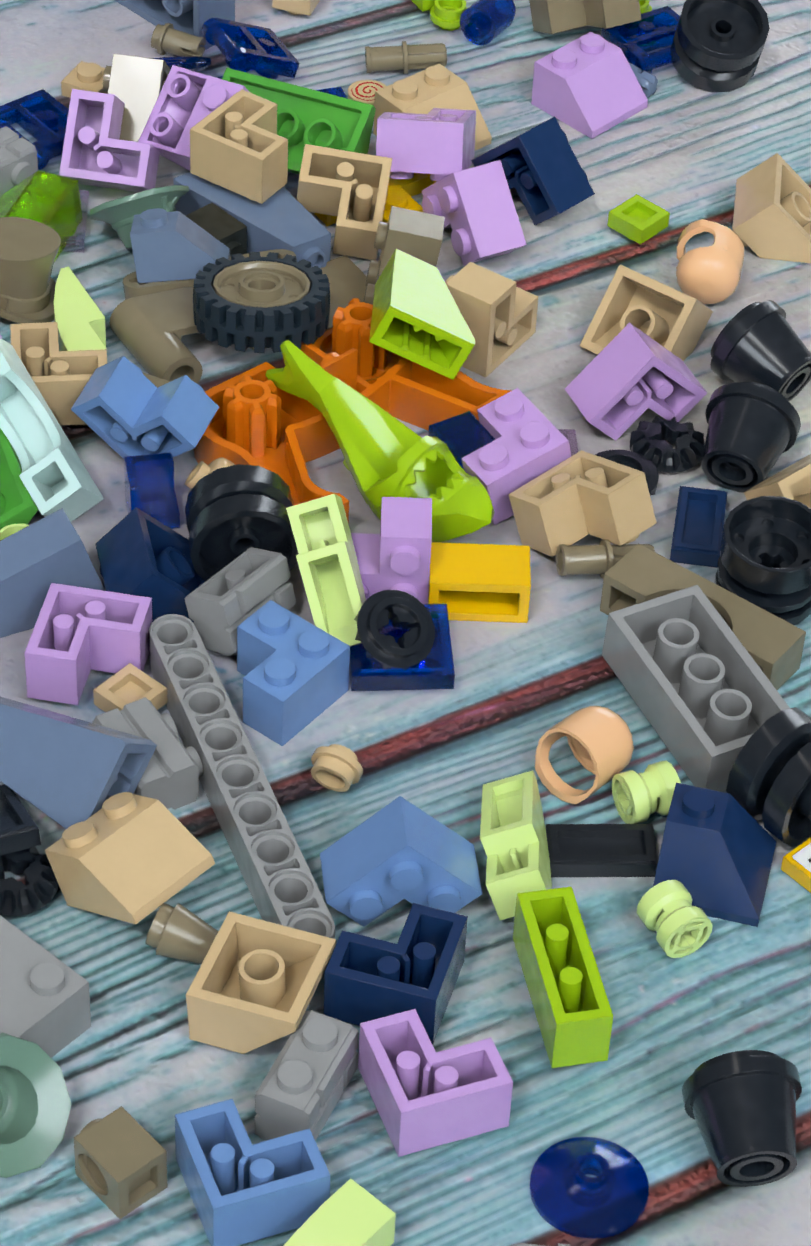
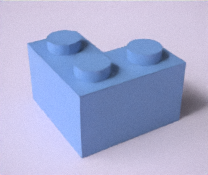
M122 356L95 369L71 410L137 472H141L194 449L219 406L205 393L200 385L193 382L187 375L157 388L143 375L138 366L131 363L125 356Z
M268 601L237 626V671L245 675L243 677V723L277 744L284 746L349 691L350 646L274 601Z
M401 796L320 853L326 904L363 927L403 899L412 904L416 903L456 913L482 895L474 844Z
M233 1099L175 1114L176 1161L211 1246H239L300 1228L330 1198V1173L310 1128L252 1145Z

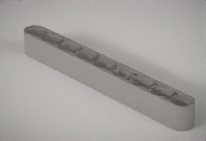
M167 614L158 617L151 623L149 628L151 673L156 681L167 687L168 703L166 706L175 722L185 748L189 746L194 747L200 756L203 765V775L199 777V780L262 920L335 939L334 920L194 623L189 618L178 614ZM324 972V974H323L321 980L325 979V972Z

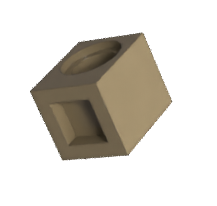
M122 1106L103 1119L98 1118L91 1121L74 1137L76 1175L119 1219L167 1188V1151Z

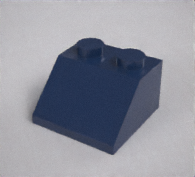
M136 507L95 543L100 562L99 571L103 577L105 589L110 592L152 598V622L158 617L167 614H178L189 618L184 598L205 582L194 570L190 556L189 541Z

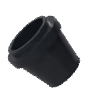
M772 300L763 303L754 302L742 309L723 328L711 349V370L722 380L760 383L775 389L788 401L797 396L811 380V353L786 321V312Z
M735 382L720 386L711 395L705 412L708 429L701 462L702 470L716 485L743 493L761 483L781 454L788 451L797 439L801 421L796 409L781 393L760 383Z
M742 1050L716 1056L698 1066L682 1086L685 1111L691 1118L696 1120L715 1167L717 1178L724 1184L739 1187L768 1184L789 1175L797 1166L796 1101L801 1095L802 1087L797 1067L777 1054L762 1050Z

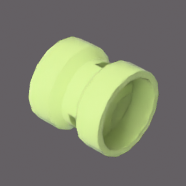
M667 760L649 764L643 773L629 770L614 775L612 778V795L617 811L626 824L645 822L650 814L655 812L660 815H668L676 782L681 783L671 763Z
M666 880L658 883L642 896L637 905L639 918L647 929L657 932L656 940L666 955L671 958H682L698 950L708 940L713 927L704 911L699 907L692 906L693 899L682 882L678 880Z

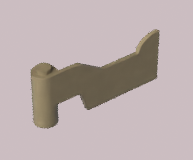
M347 255L332 259L327 262L325 267L320 268L322 269V274L327 275L330 283L329 325L325 331L333 328V316L338 307L345 308L353 298H359L361 302L364 301L367 276ZM183 287L132 297L121 302L113 310L109 322L111 330L148 374L168 381H173L187 375L193 382L198 384L202 376V365L181 341L184 335L199 333L197 325L194 324L193 287Z

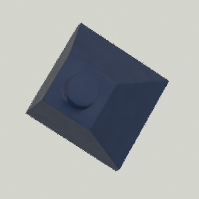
M676 782L664 829L653 887L666 880H678L682 882L693 899L692 906L701 908L707 916L758 927L777 841L730 793Z

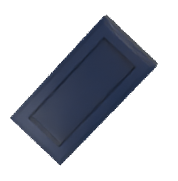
M680 486L670 554L671 561L717 568L728 492Z

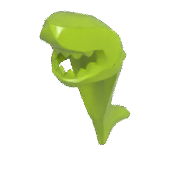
M285 340L281 343L280 349L285 367L267 370V379L273 381L279 389L307 400L323 414L345 458L343 461L344 466L351 472L359 492L380 521L382 497L432 498V542H444L467 535L491 523L495 512L486 488L476 476H472L464 471L455 460L447 444L436 436L430 437L426 435L423 438L376 403L325 371L290 340Z

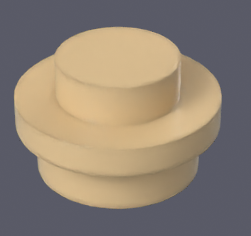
M339 744L318 747L311 758L313 764L311 769L312 777L320 785L337 792H346L350 789L351 784L358 783L363 774V768L357 761L356 754L349 748Z

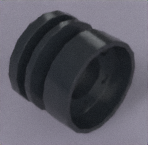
M760 496L743 501L730 511L725 521L720 545L721 555L718 559L714 583L793 625H797L811 614V509L801 502L782 496Z

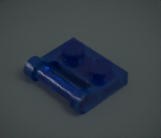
M665 6L641 14L640 21L607 29L602 28L601 36L620 47L629 63L641 68L642 72L646 71L651 74L653 69L672 63L671 47L669 46L672 45L680 16L670 7ZM659 48H665V49H662V50H659V51H656V52L647 54V52H650V51H653V50H656V49H659Z
M210 18L204 22L201 29L202 36L209 44L217 46L225 56L228 68L246 73L254 70L261 76L270 79H277L279 75L295 78L300 63L271 29L220 18Z
M41 89L0 106V129L7 126L17 133L19 138L23 137L26 139L10 126L17 123L38 140L32 144L35 145L37 150L38 171L46 167L50 159L62 155L69 109L44 89Z

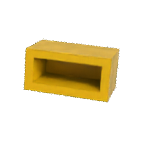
M431 543L428 611L432 620L528 623L531 590L530 546Z

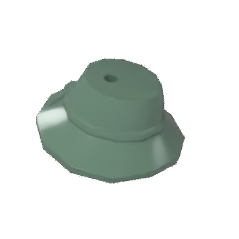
M172 185L152 188L108 201L90 209L91 220L111 224L112 229L117 232L126 249L132 248L130 231L134 215L154 208L164 209L166 212L176 211V203L189 191V187Z
M2 1032L0 1033V1177L7 1178L40 1168L64 1139L72 1103L61 1067L38 1044Z

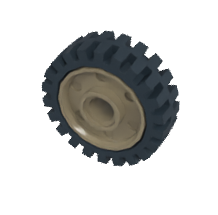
M249 252V257L246 258L241 253L231 255V261L225 257L216 259L215 264L208 263L203 266V271L199 270L196 274V279H194V324L197 325V330L200 334H205L207 340L211 342L218 340V345L225 348L235 344L236 351L245 352L248 347H254V353H264L265 348H271L273 353L281 352L280 345L285 340H290L295 346L301 348V342L305 344L314 342L315 336L321 337L325 329L328 328L330 315L329 278L326 274H322V269L318 266L311 267V262L305 259L296 263V256L288 254L281 259L278 257V253L268 252L267 257H261L260 252Z

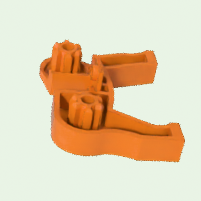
M353 298L345 308H337L333 316V328L326 330L321 337H318L314 344L301 342V351L325 371L376 403L393 417L475 450L484 446L477 409L511 391L486 386L473 380L461 371L452 380L370 343L373 305L361 302L359 298ZM264 362L205 391L219 408L197 446L193 449L197 463L203 461L209 465L215 459L223 457L235 465L261 466L278 474L290 487L294 505L336 494L342 498L349 524V500L340 493L329 492L315 485L311 481L305 465L306 462L340 449L338 442L323 414L307 400L279 389L273 381L267 379V370L274 369L275 367L268 362Z

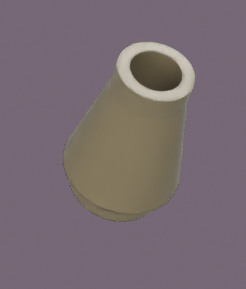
M163 903L152 921L147 934L146 944L156 948V955L202 964L218 930L180 903L175 907Z

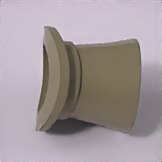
M0 217V317L16 323H46L54 320L56 282L52 279L51 273L54 260L61 245V238L53 228L26 218Z

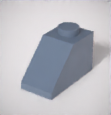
M154 208L134 215L130 238L138 283L196 279V274L199 270L203 271V266L208 263L215 264L216 259L222 257L228 260L231 258L230 248L180 211L166 212L164 209Z

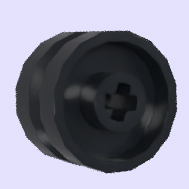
M686 0L670 48L672 64L681 78L695 88L712 93L730 92L744 86L754 76L770 27L766 11L758 0Z
M237 464L216 469L204 476L188 493L185 516L189 532L190 556L195 572L205 582L250 547L282 553L287 558L289 571L296 566V555L299 553L286 508L294 506L290 487L278 474L261 466Z
M796 707L784 709L775 714L749 738L733 764L726 787V793H730L755 820L762 819L764 828L791 847L799 846L811 838V717Z

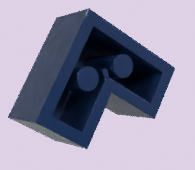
M555 116L471 160L474 167L501 160L509 189L515 187L534 225L561 214L595 194L588 182L585 171L581 168L568 143L567 136L561 129Z
M413 903L397 944L342 930L325 970L323 1014L360 1026V1023L416 1009L433 1045L464 963L468 916Z

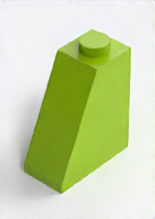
M395 249L375 284L369 342L454 380L473 349L475 338L438 268Z

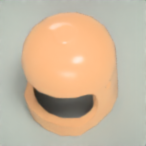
M701 219L690 223L682 231L677 244V259L679 262L676 267L677 283L682 292L696 298L703 304L722 302L735 292L741 277L744 245L739 236L730 228L716 222ZM702 232L713 234L714 243L712 246L699 247L686 253L685 245L694 235Z
M589 706L579 709L547 730L539 739L535 755V770L542 784L551 794L564 802L578 804L612 780L615 774L621 773L630 763L634 749L632 733L620 715L606 707ZM567 736L568 744L575 758L585 769L596 775L593 786L590 789H575L565 783L554 771L549 761V752L551 746L561 737Z

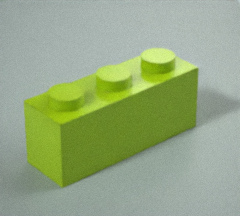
M572 886L517 893L513 941L551 1068L608 1061L613 1013Z

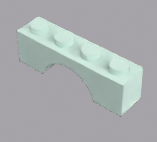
M0 338V428L11 443L20 461L22 473L19 477L43 516L46 517L63 508L70 522H72L104 498L11 344Z

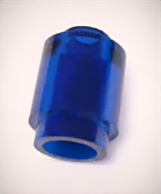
M477 0L463 11L460 16V27L463 34L476 45L490 43L513 23L516 13L513 0Z

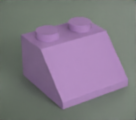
M591 31L534 63L531 104L551 116H555L558 120L591 139L648 106V99L622 49Z

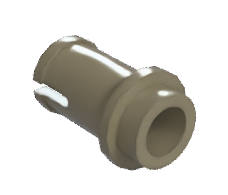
M165 23V25L158 24L153 31L151 47L157 49V53L160 55H165L167 52L199 63L205 51V47H200V45L204 46L206 44V38L176 30L171 23Z

